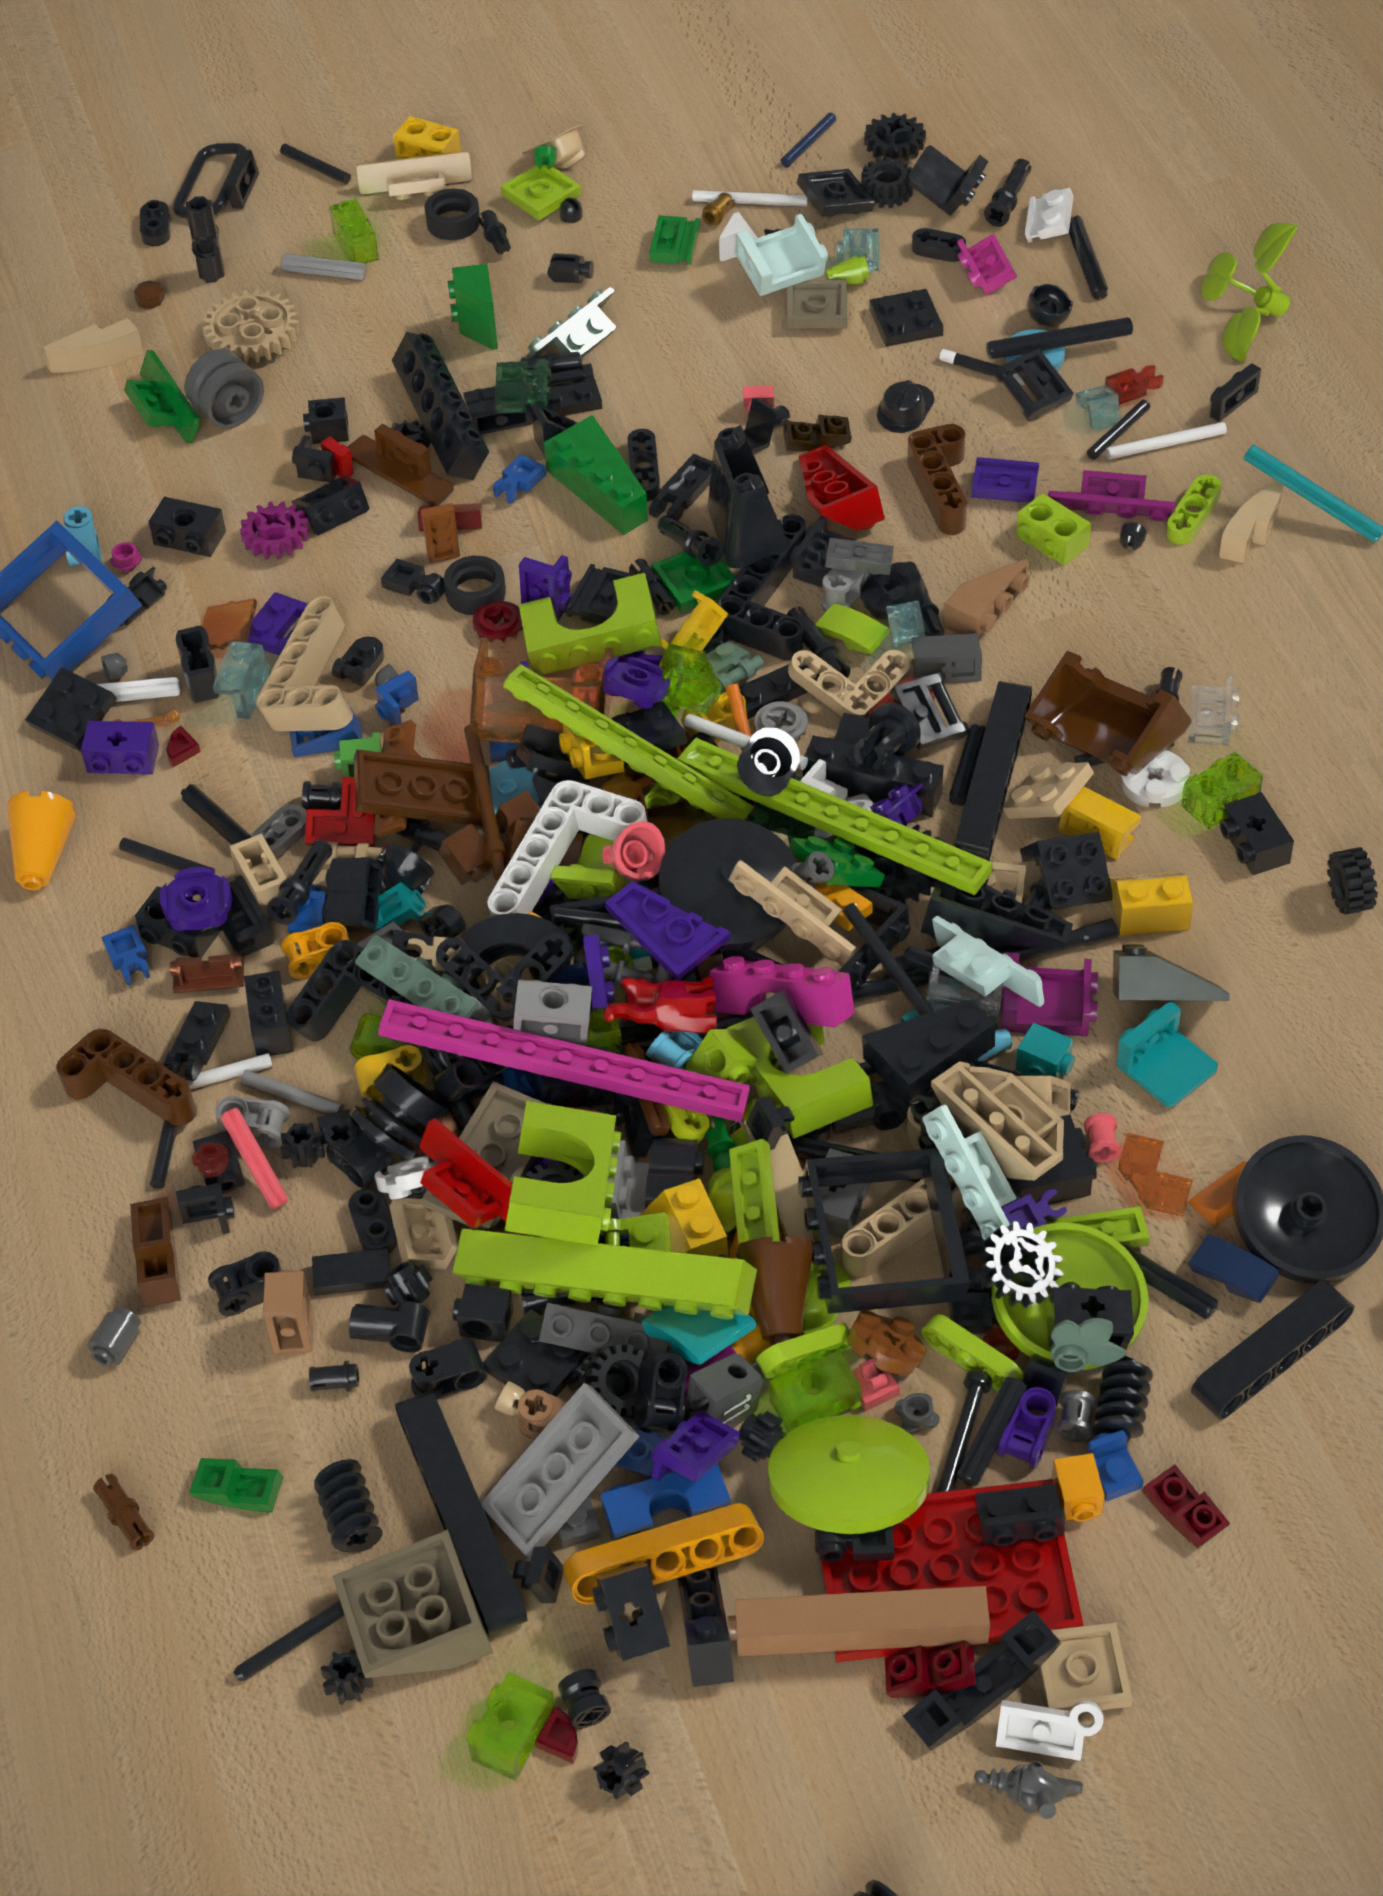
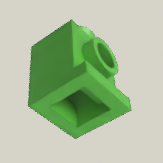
M373 732L372 738L339 741L340 750H334L335 769L342 770L343 777H355L354 754L356 749L382 752L379 732Z

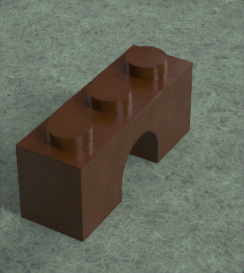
M527 790L498 807L495 816L503 834L500 840L504 843L506 842L508 827L516 819L519 820L521 817L535 819L541 809ZM471 823L442 841L438 853L461 885L466 884L470 880L476 883L491 872L490 868H492V865L486 858L484 848L487 843L486 838L481 836Z

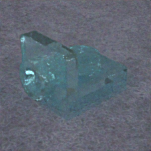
M1102 385L1075 393L1077 405L1089 413L1090 427L1093 430L1113 426L1121 419L1118 394L1106 386Z

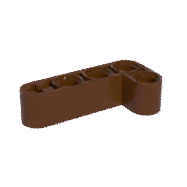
M946 424L913 432L908 437L907 449L908 468L938 529L948 535H957L965 530L967 515L966 497L950 468L960 464L964 460L965 430L956 424Z
M96 1029L91 1031L57 1062V1073L66 1094L72 1099H85L97 1091L104 1083L108 1082L174 1126L186 1125L193 1121L197 1115L198 1110L190 1087L183 1078L110 1030Z

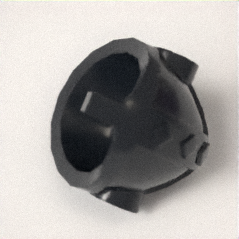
M390 843L386 844L385 848L380 852L376 861L382 865V886L385 892L400 882L412 891L417 890L421 895L425 891L430 879L434 875V870L424 859L416 854L420 849V845L414 843L412 848L408 850Z

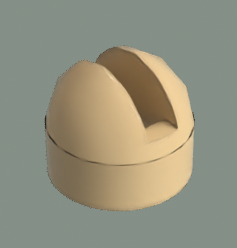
M508 1381L496 1402L495 1410L508 1416L519 1415L517 1403L526 1392L520 1386Z

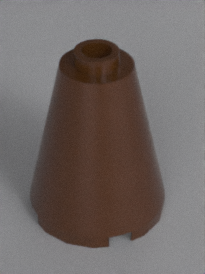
M785 1236V1242H772V1237H763L742 1242L736 1248V1258L746 1261L757 1269L751 1305L763 1340L770 1341L771 1346L799 1337L802 1334L813 1257L812 1240L806 1237Z

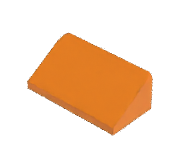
M1246 1161L1238 1164L1189 1200V1204L1214 1228L1233 1215V1192L1238 1176L1247 1163Z

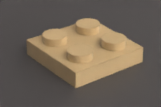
M1088 762L1037 765L1029 772V777L1024 783L1012 792L1011 798L1002 809L1008 819L1059 817L1094 772Z
M1116 1622L1051 1630L1060 1640L1061 1644L1039 1668L1047 1708L1071 1711V1708L1080 1701L1094 1702L1101 1710L1132 1707L1133 1697Z

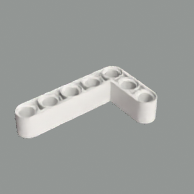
M566 780L556 784L489 896L487 903L491 917L508 913L528 914L530 911L532 912L551 879L550 876L554 866L560 864L579 830L613 841L630 824L640 821L647 822L644 806L636 800L576 781Z

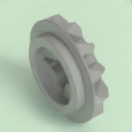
M778 701L763 706L757 712L754 719V728L757 731L766 727L776 728V725H780L781 722L787 719V726L783 725L778 729L787 732L797 743L799 736L806 734L808 718L805 711L798 705Z

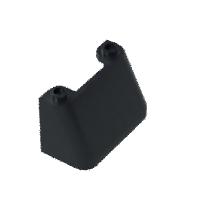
M741 425L722 430L714 441L707 507L717 538L723 545V556L727 565L733 569L748 566L790 548L767 494L770 492Z

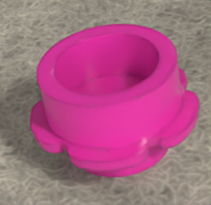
M122 542L113 547L110 563L114 568H119L122 571H131L136 565L140 564L142 557L134 544Z

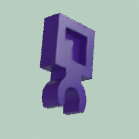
M1056 1189L1047 1190L1038 1198L1037 1203H1035L1031 1194H1028L1001 1207L1009 1224L1017 1221L1021 1229L1028 1223H1031L1033 1228L1046 1225L1045 1220H1058L1067 1212L1066 1207L1053 1210L1048 1205V1200L1058 1193Z

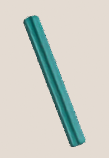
M1250 446L1244 455L1245 461L1370 541L1377 542L1382 536V525L1258 446Z

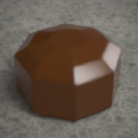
M148 280L139 283L134 290L136 302L140 307L154 308L161 305L165 298L163 287L156 281Z

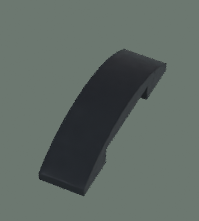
M1034 1610L1001 1636L1003 1642L975 1664V1685L941 1694L935 1689L903 1715L904 1719L929 1750L950 1740L988 1714L1002 1700H1005L1030 1678L1060 1646V1640Z

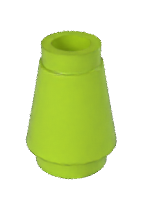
M855 255L825 270L827 280H846L847 285L864 284V280L870 279L865 256L857 257Z

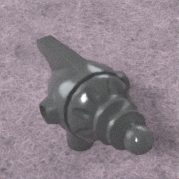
M1037 1761L1024 1765L1023 1768H1021V1765H1018L1010 1773H1005V1768H1001L999 1773L992 1768L990 1774H987L984 1770H978L974 1774V1780L977 1784L984 1785L988 1783L989 1790L996 1788L997 1794L1005 1791L1010 1801L1014 1804L1017 1801V1805L1022 1807L1026 1813H1034L1038 1809L1040 1816L1045 1819L1052 1818L1055 1815L1056 1807L1054 1804L1063 1800L1066 1794H1080L1083 1789L1082 1782L1054 1777L1045 1771L1042 1764Z

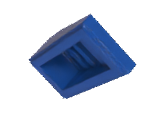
M352 710V720L341 729L290 731L292 753L295 757L340 750L339 741L363 738L360 721ZM308 736L309 741L304 742L303 737Z

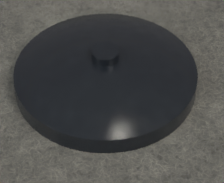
M714 819L687 829L668 847L659 870L658 891L660 896L670 900L671 905L687 913L693 912L703 917L704 922L718 929L721 926L731 932V939L719 948L720 950H743L759 946L776 937L787 926L781 919L769 915L763 909V906L752 897L741 894L734 884L729 881L734 867L739 860H742L769 882L774 880L784 866L789 869L791 865L797 863L792 851L776 834L761 825L741 819Z
M1295 1135L1277 1139L1260 1148L1249 1159L1238 1176L1232 1200L1237 1230L1250 1252L1278 1269L1280 1275L1285 1278L1316 1284L1321 1280H1326L1330 1283L1344 1279L1362 1268L1376 1252L1382 1241V1189L1369 1167L1352 1151L1334 1141L1308 1135Z

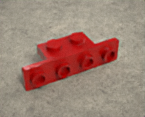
M437 1119L430 1120L421 1140L420 1149L438 1165L424 1171L420 1183L473 1229L497 1216H500L506 1222L513 1183Z

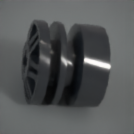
M387 1063L373 1081L378 1091L383 1095L381 1100L371 1095L363 1094L360 1099L371 1110V1113L359 1106H354L349 1114L359 1124L362 1131L379 1146L407 1160H412L417 1152L406 1139L408 1138L420 1145L423 1135L415 1128L418 1123L427 1127L428 1122L432 1119H437L441 1122L449 1112V1108L417 1080L393 1064Z

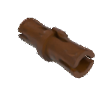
M114 1474L105 1475L109 1482L108 1486L102 1477L98 1479L93 1486V1490L108 1509V1518L114 1526H119L133 1550L142 1549L138 1541L140 1538L145 1546L149 1545L154 1539V1533L139 1514L140 1508L136 1500L127 1496Z

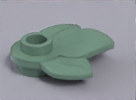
M1092 1318L1085 1320L1080 1325L1070 1320H1064L1058 1323L1051 1332V1338L1054 1342L1051 1346V1357L1056 1367L1066 1372L1080 1371L1086 1366V1363L1096 1366L1110 1364L1123 1358L1126 1355V1350L1108 1341L1113 1332V1323L1107 1319Z

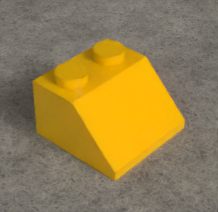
M700 1178L664 1190L639 1215L665 1212L669 1215L671 1252L715 1257L725 1255L728 1258L727 1235Z

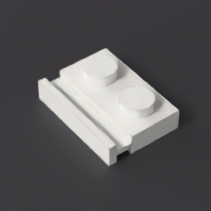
M1070 187L1052 190L1043 194L1042 198L1035 199V196L1030 197L1025 236L1028 243L1033 242L1035 237H1040L1043 240L1069 233L1074 198Z

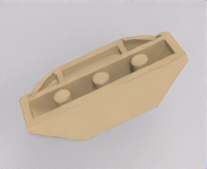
M959 1061L931 1081V1086L941 1105H947L953 1117L966 1133V1138L979 1131L982 1132L1006 1178L1034 1181L1063 1160L1064 1120L1012 1073L986 1067H971L969 1063Z

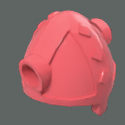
M646 821L632 823L614 838L612 845H606L603 848L604 864L613 865L614 869L625 879L632 880L633 882L649 880L660 870L665 854L663 836L653 823Z

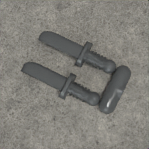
M586 923L582 926L581 931L584 936L598 934L599 940L602 942L623 946V953L629 954L631 947L632 949L636 948L638 950L639 948V950L643 949L645 951L628 931L625 932ZM574 956L573 964L585 963L587 968L586 957ZM620 959L619 964L610 962L611 967L604 968L605 976L615 978L614 985L621 986L622 978H645L652 983L655 980V984L672 980V976L660 964L658 965L656 977L650 971L643 972V970H636V968H625L627 961Z

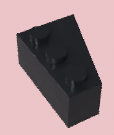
M970 999L862 1035L863 1059L910 1107V1104L915 1103L911 1101L914 1096L928 1093L932 1088L931 1081L959 1061L971 1064L994 1048L995 1022Z

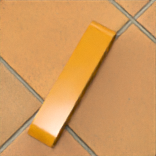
M741 1503L731 1504L576 1552L565 1561L563 1573L576 1601L585 1605L595 1604L591 1588L598 1586L595 1574L643 1560L649 1567L653 1585L685 1576L686 1574L749 1556L760 1549L764 1542V1534L747 1505Z

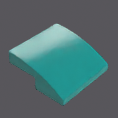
M664 1306L661 1311H656L642 1320L646 1335L671 1343L674 1354L679 1355L683 1360L698 1365L757 1328L755 1320L749 1314H734V1318L729 1320L711 1316L710 1311L698 1310L697 1315L682 1314L674 1311L672 1306Z

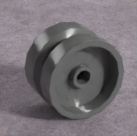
M225 348L215 349L202 355L190 368L184 384L186 398L213 425L223 429L234 428L246 422L257 411L264 394L263 380L258 374L246 365L233 351Z

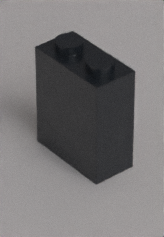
M1070 1114L1060 1116L1064 1120L1063 1160L1034 1181L1006 1178L1017 1198L1014 1201L1031 1194L1035 1203H1037L1038 1198L1050 1189H1056L1058 1193L1048 1200V1205L1091 1195L1092 1180L1097 1178L1096 1166L1092 1157H1086L1084 1152V1134L1080 1127L1075 1128Z

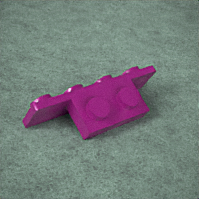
M1083 470L1081 493L1048 491V497L1069 510H1084L1090 515H1103L1106 512L1117 513V516L1122 518H1134L1136 515L1149 516V519L1154 521H1166L1172 513H1175L1176 502L1144 499L1147 479L1145 475Z

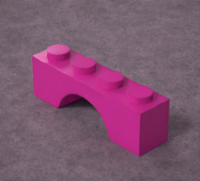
M732 956L725 958L722 964L710 971V977H713L714 980L713 991H715L716 1012L746 1015L751 1012L750 1008L766 1000L767 993L777 994L780 991L788 990L807 1024L835 1028L855 1014L849 973L836 972L831 967L812 969L804 968L799 963L780 965L774 964L772 960L748 961L744 960L741 956Z

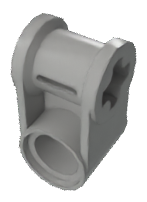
M832 568L822 580V585L825 589V596L821 600L823 611L826 612L833 603L850 608L859 598L863 584L870 577L869 573L851 570L841 571Z
M228 1096L220 1100L216 1105L215 1114L219 1133L227 1130L221 1120V1115L230 1109L237 1108L261 1148L275 1149L281 1145V1129L283 1123L288 1120L290 1113L288 1107L274 1100H256Z

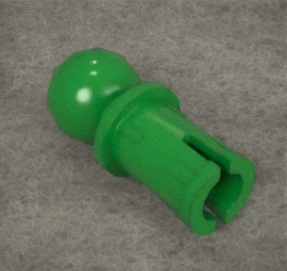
M712 1116L715 1127L713 1128L710 1123L705 1136L709 1145L707 1153L713 1159V1171L716 1172L731 1166L729 1149L736 1147V1143L728 1135L724 1118Z

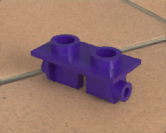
M921 783L909 788L906 784L897 786L888 792L889 798L878 801L870 809L873 813L902 825L907 824L922 811V801L917 797L916 792L923 785Z

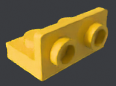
M563 724V733L559 734L561 750L563 754H568L572 767L577 768L585 780L624 772V761L622 759L605 753L600 749L599 745L586 737L574 734L568 726Z

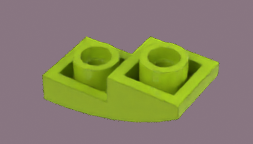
M835 603L829 607L815 624L824 636L843 640L847 649L870 655L890 633L888 627L875 619Z

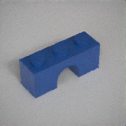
M718 1463L696 1483L679 1475L677 1472L666 1474L660 1481L649 1477L645 1481L631 1485H616L607 1492L600 1493L602 1513L612 1541L653 1529L652 1519L657 1513L665 1509L680 1510L689 1518L731 1505V1499Z

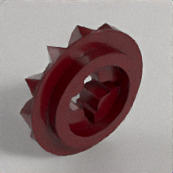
M493 601L488 605L481 606L473 616V629L477 631L479 638L487 637L490 643L495 639H501L504 643L506 637L516 638L517 632L523 630L520 609L517 605L507 601ZM502 617L504 618V623H500L499 626H494V624H497L499 620L502 619Z

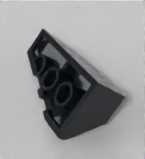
M989 879L985 881L975 895L938 880L930 897L920 931L936 939L932 919L939 916L949 923L958 925L962 931L975 939L983 940L987 945L1065 948L1073 924L1038 905L1026 906L1015 899L1016 893L1008 889L1001 893L987 885Z

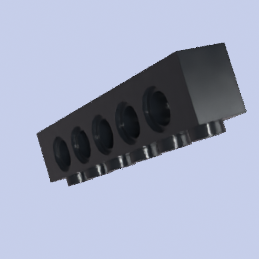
M406 332L391 361L448 476L474 480L489 454V450L434 339L424 333L414 334Z

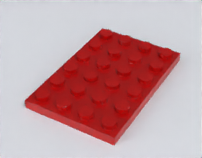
M1053 1479L928 1493L922 1505L912 1515L893 1525L894 1560L853 1561L852 1548H848L844 1553V1558L839 1561L828 1562L820 1558L825 1595L986 1586L990 1621L988 1643L970 1644L971 1646L1002 1643L1001 1636L1033 1610L1050 1630L1084 1626L1065 1533L1049 1541L1029 1539L1016 1541L1009 1546L983 1545L975 1507V1494L1054 1484ZM945 1645V1646H926V1647H923V1648H924L927 1652H930V1651H937V1650H939V1649H942V1648H945V1647H948V1646H951V1645ZM914 1647L834 1651L836 1663L889 1657Z

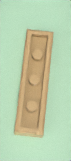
M744 1121L743 1129L748 1142L756 1141L746 1121ZM787 1133L780 1137L775 1149L770 1150L777 1218L784 1236L806 1237L814 1242L813 1232L806 1231L804 1222V1210L808 1208L807 1200L800 1197L798 1189V1176H803V1171Z

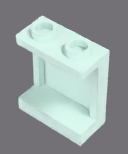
M802 214L795 216V224L790 228L756 239H752L748 230L737 233L735 254L760 296L824 275L825 264L828 261L827 250L823 244H819L812 224L807 223Z

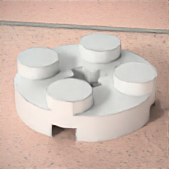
M1164 750L1137 774L1121 775L1122 791L1131 801L1141 806L1149 807V803H1161L1160 807L1171 806L1185 796L1190 768L1178 755ZM1150 775H1158L1162 780L1156 778L1150 780L1148 778Z
M428 1156L392 1164L387 1167V1175L383 1176L380 1171L375 1173L378 1191L388 1193L390 1199L407 1197L412 1194L411 1189L423 1186L420 1183L423 1172L438 1164L436 1162L429 1163Z

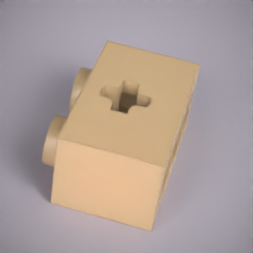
M261 833L229 847L236 875L243 877L267 918L270 917L267 912V904L270 899L277 897L279 886L287 877Z

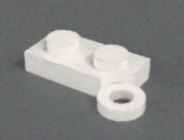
M1002 1700L996 1747L1081 1761L1084 1736H1092L1099 1732L1103 1725V1712L1096 1703L1091 1701H1080L1071 1708V1711ZM1082 1712H1090L1095 1720L1090 1725H1084L1079 1721L1078 1716Z

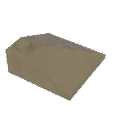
M448 1530L332 1576L365 1678L454 1669L493 1653Z

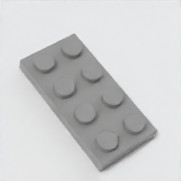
M583 1383L481 1501V1505L526 1556L531 1558L533 1548L545 1547L640 1436L591 1386Z

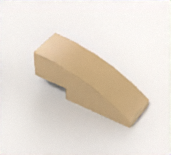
M128 318L103 329H100L96 323L43 347L47 367L51 373L76 372L105 367L144 353L139 330Z
M1278 481L1270 484L1252 496L1238 509L1222 534L1219 558L1244 564L1252 543L1266 545L1283 503L1285 491L1283 484Z

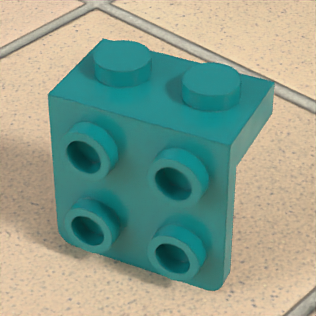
M1171 1000L1160 1009H1153L1141 1024L1134 1029H1127L1118 1040L1119 1047L1116 1064L1121 1071L1168 1108H1172L1216 1074L1218 1069V1063L1178 1031L1181 1008Z

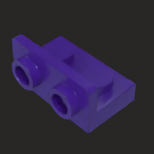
M561 555L554 566L527 557L522 559L519 563L521 604L551 597L557 621H559L564 613H567L566 606L573 596L570 594L572 572L569 570L567 556Z
M698 1411L688 1421H682L674 1434L667 1440L662 1439L656 1445L651 1460L654 1461L651 1477L660 1481L668 1472L673 1470L696 1483L737 1445L740 1432L710 1415Z

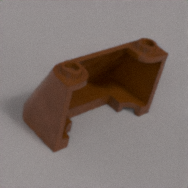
M1068 650L1024 716L1033 727L1031 732L1044 741H1048L1051 738L1110 764L1113 770L1123 776H1128L1129 773L1137 774L1181 737L1192 722L1173 694L1160 689L1158 693L1152 691L1149 696L1106 678L1098 668H1083L1080 663L1082 660L1081 656Z

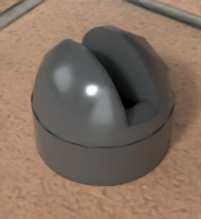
M114 653L101 657L102 666L108 681L119 679L127 672L126 658L122 655Z
M387 664L376 673L375 683L377 687L399 675L390 664Z

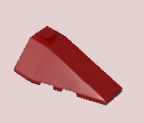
M823 445L799 455L809 505L822 516L855 531L870 529L876 523L885 520L877 485L829 446Z

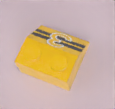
M1177 871L1109 877L1119 936L1190 929L1193 900L1186 875Z

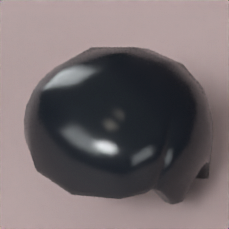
M1047 283L1035 286L1027 301L1030 317L1039 325L1046 327H1055L1064 323L1073 307V301L1069 300L1067 293L1058 285Z

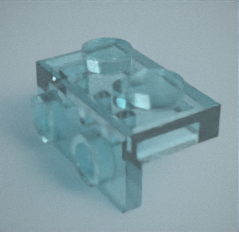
M230 642L213 685L215 693L233 696L237 718H251L254 707H257L256 700L261 692L263 683L266 682L270 675V664L265 661L263 646L252 643Z

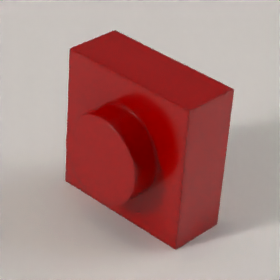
M331 437L322 441L321 449L333 452L337 475L339 477L352 476L354 474L353 456L349 448Z

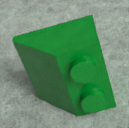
M488 264L453 267V280L447 281L449 298H455L456 303L450 304L452 322L458 321L460 334L490 349H498Z

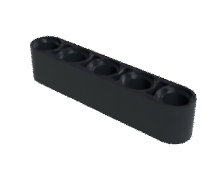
M1326 1280L1319 1281L1203 1372L1193 1384L1191 1393L1218 1419H1226L1345 1324L1352 1315L1355 1306Z

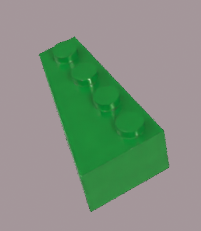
M593 415L544 442L546 471L621 534L625 535L648 521L647 495L645 490Z

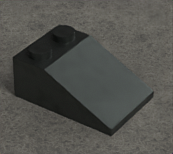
M1122 944V950H1113V994L1118 1000L1229 1001L1230 994L1222 987L1148 951L1147 947H1144L1143 944Z

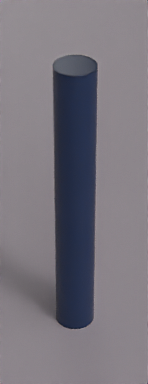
M829 112L781 158L782 165L789 167L836 122V116Z

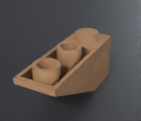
M1024 558L962 583L944 603L943 627L958 634L977 633L978 638L985 631L989 632L994 626L997 617L1002 612L1008 611L1019 592L1023 593L1026 590L1030 581V575H1028L1029 560Z

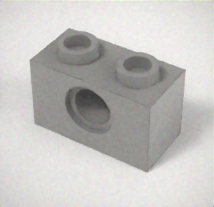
M518 980L513 1029L565 1042L587 1044L592 986L548 983L538 980Z

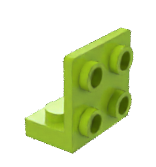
M596 835L587 836L577 864H571L569 867L555 865L550 876L568 898L582 900L615 895L632 882V880L625 879L619 874L613 865L604 864L602 850L606 845H612L613 841Z

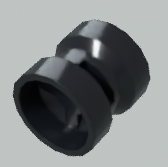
M593 1669L573 1672L564 1677L558 1684L562 1700L569 1704L568 1716L572 1726L575 1728H587L596 1725L607 1718L611 1712L607 1697L599 1691L601 1682L597 1672Z

